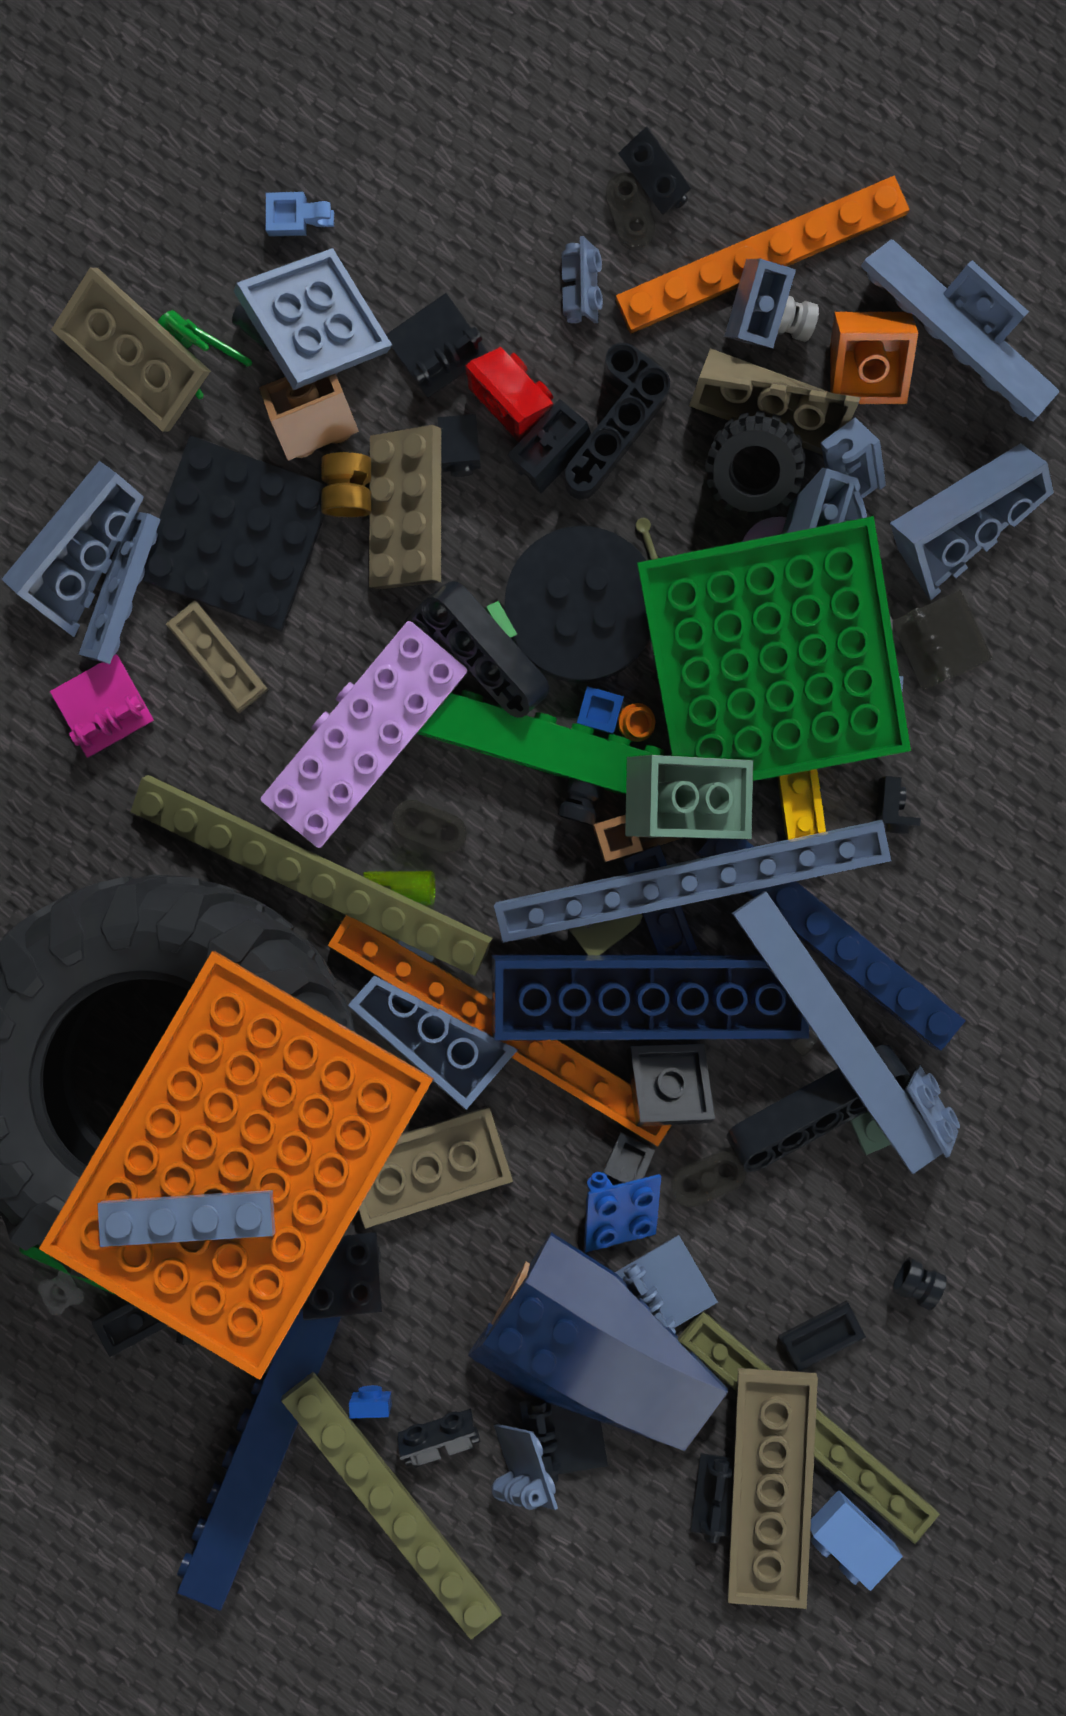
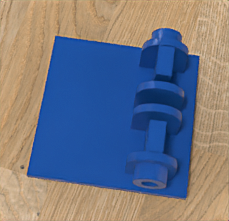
M595 1172L592 1174V1177L587 1181V1188L590 1192H587L585 1253L656 1234L661 1186L660 1174L614 1186L605 1173Z

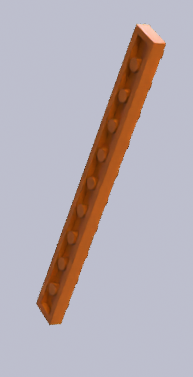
M345 916L329 942V947L393 986L493 1037L491 998L437 965L401 946L396 940L350 916ZM499 1040L518 1049L511 1058L657 1147L671 1125L636 1126L631 1084L560 1040Z

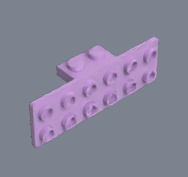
M407 621L355 685L349 682L335 699L339 704L330 715L325 711L317 719L311 728L315 733L261 796V801L317 848L322 847L467 674V668L413 622Z

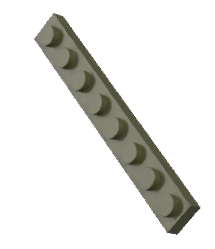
M312 1372L282 1395L281 1402L470 1640L502 1615L500 1608L316 1374Z

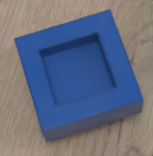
M587 686L577 724L588 726L600 732L614 734L624 696Z
M375 1385L360 1387L359 1392L352 1393L349 1401V1418L389 1417L392 1407L391 1391H382V1387Z

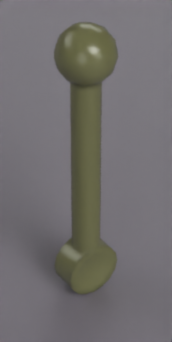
M640 518L636 522V530L643 536L650 560L658 559L649 533L651 523L647 518Z

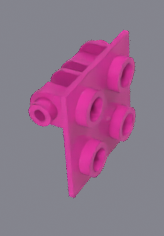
M117 654L112 657L110 664L101 662L50 691L72 730L69 733L72 741L76 746H81L87 758L154 721Z

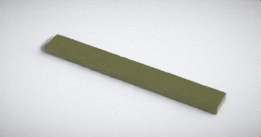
M704 1311L699 1313L678 1337V1341L688 1351L693 1352L709 1369L736 1392L738 1368L772 1370ZM816 1407L814 1458L911 1542L916 1544L940 1515L938 1511Z

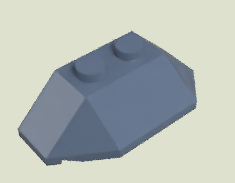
M822 468L790 503L782 534L866 518L867 514L864 501L859 492L860 484L858 478Z

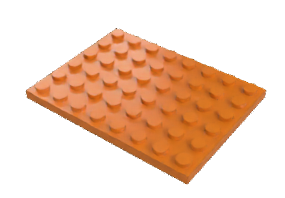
M212 951L39 1249L260 1380L434 1078L218 952ZM273 1190L275 1234L273 1236L100 1247L98 1203L101 1201Z

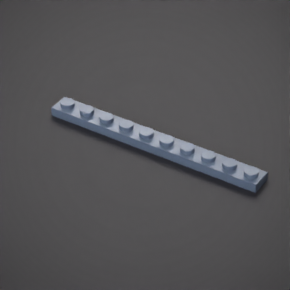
M882 820L499 901L494 904L504 943L890 862L891 857L884 823Z

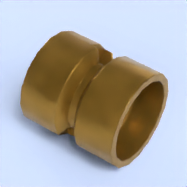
M348 452L330 453L322 456V481L327 483V486L322 489L321 512L333 517H364L370 515L371 491L365 485L371 482V458L363 454Z

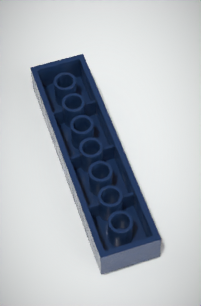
M492 955V1035L494 1040L809 1039V1025L761 955Z

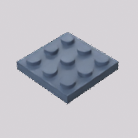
M333 248L237 282L233 290L293 390L383 355L392 346Z

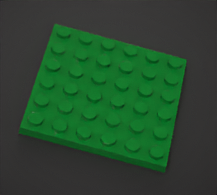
M874 516L637 562L672 756L753 760V781L911 751Z

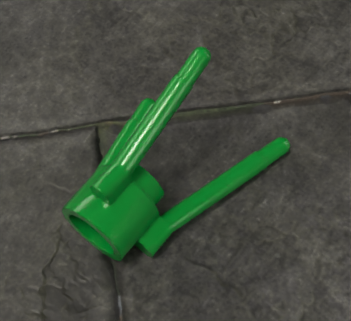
M174 310L164 313L158 320V323L186 349L194 344L203 351H207L209 349L208 344L244 365H252L251 359L198 328L189 319L185 320ZM200 388L195 394L199 400L204 397Z

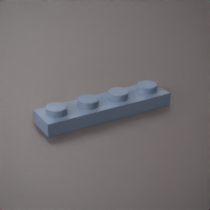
M136 512L122 542H117L112 563L108 568L79 655L99 662L111 663L112 657L117 653L120 646L119 637L125 620L129 618L132 612V600L135 591L145 575L144 566L151 546L156 543L158 537L156 531L161 519L148 513Z
M273 1190L107 1200L98 1203L100 1247L266 1237L275 1234Z

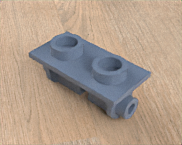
M580 236V244L568 243L565 245V250L561 253L562 280L564 282L576 281L574 286L562 287L563 315L567 316L568 323H580L582 316H586L593 323H598V310H601L603 306L602 293L597 285V272H600L602 269L601 254L584 236Z

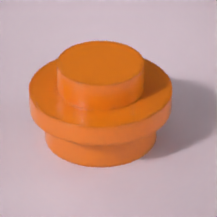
M634 703L627 705L621 710L617 724L624 738L633 742H640L652 735L656 721L649 707L644 704Z

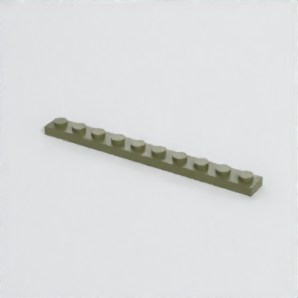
M150 775L141 778L130 812L473 976H476L493 938Z

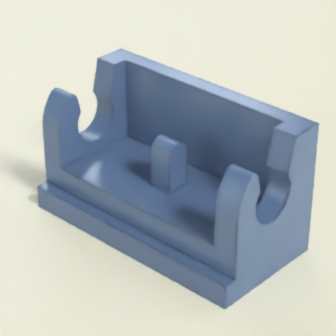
M856 417L821 442L825 468L858 478L860 484L859 492L862 499L876 488L881 490L886 486L880 440Z

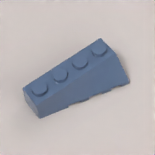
M1020 443L890 523L897 549L930 601L941 592L938 586L951 575L955 578L961 575L968 568L965 563L981 549L987 552L998 542L997 538L1002 530L1009 524L1015 527L1054 493L1048 463Z
M99 461L4 575L2 580L17 595L75 637L80 627L77 622L85 607L89 608L95 596L93 593L102 572L106 574L111 565V554L117 542H122L144 496L116 472Z
M376 976L372 977L348 1005L355 1014L420 1071L434 1078L433 1082L466 1110L518 1050L499 1040H494V1037L462 1022Z

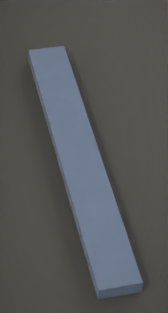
M763 891L734 911L732 915L907 1169L914 1174L943 1154L919 1112L768 893Z

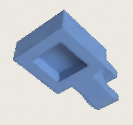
M304 192L266 193V232L268 236H306V224L316 227H334V210H331L330 202L307 203Z

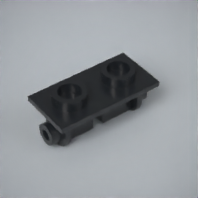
M646 126L618 154L660 213L664 215L672 206H675L676 209L683 206L688 201L686 194L692 187L648 126Z
M471 1408L461 1412H450L442 1418L424 1424H414L406 1430L398 1432L400 1459H404L406 1466L413 1465L415 1468L441 1459L439 1447L445 1446L450 1456L468 1449H474V1444L481 1442L478 1429L474 1427Z
M700 1453L691 1532L704 1533L705 1541L718 1543L720 1536L729 1537L734 1457Z

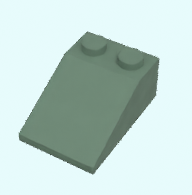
M663 755L627 757L625 836L752 839L753 760Z

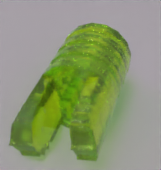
M433 871L363 872V877L382 886H391L392 891L422 905H433L435 902L436 884Z

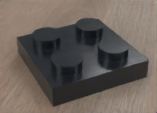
M704 1044L631 1046L627 1050L636 1126L711 1123L715 1120Z

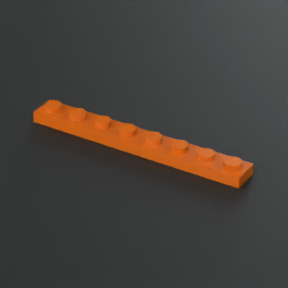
M894 175L616 295L615 300L631 334L738 288L746 259H764L787 267L907 215L910 209Z

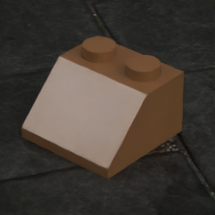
M336 374L293 390L286 377L259 387L270 421L288 461L296 457H307L316 449L330 443L344 442L352 434L359 432Z

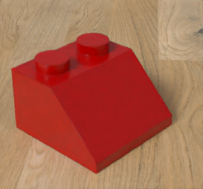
M499 347L471 360L466 365L468 389L519 443L553 406L551 400L554 397L541 381L533 382L526 374L528 371L526 365L515 353L508 355L502 347Z

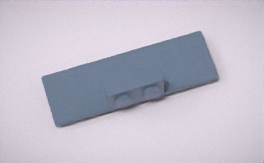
M892 239L868 256L861 264V267L867 272V276L873 284L878 287H884L893 295L897 305L902 310L915 315L924 324L925 330L932 337L941 339L952 349L955 358L965 365H970L980 374L983 383L991 390L1001 393L1010 402L1011 408L1018 415L1034 421L1059 393V390L1004 341L1029 311L973 260L966 265L948 288L940 283Z

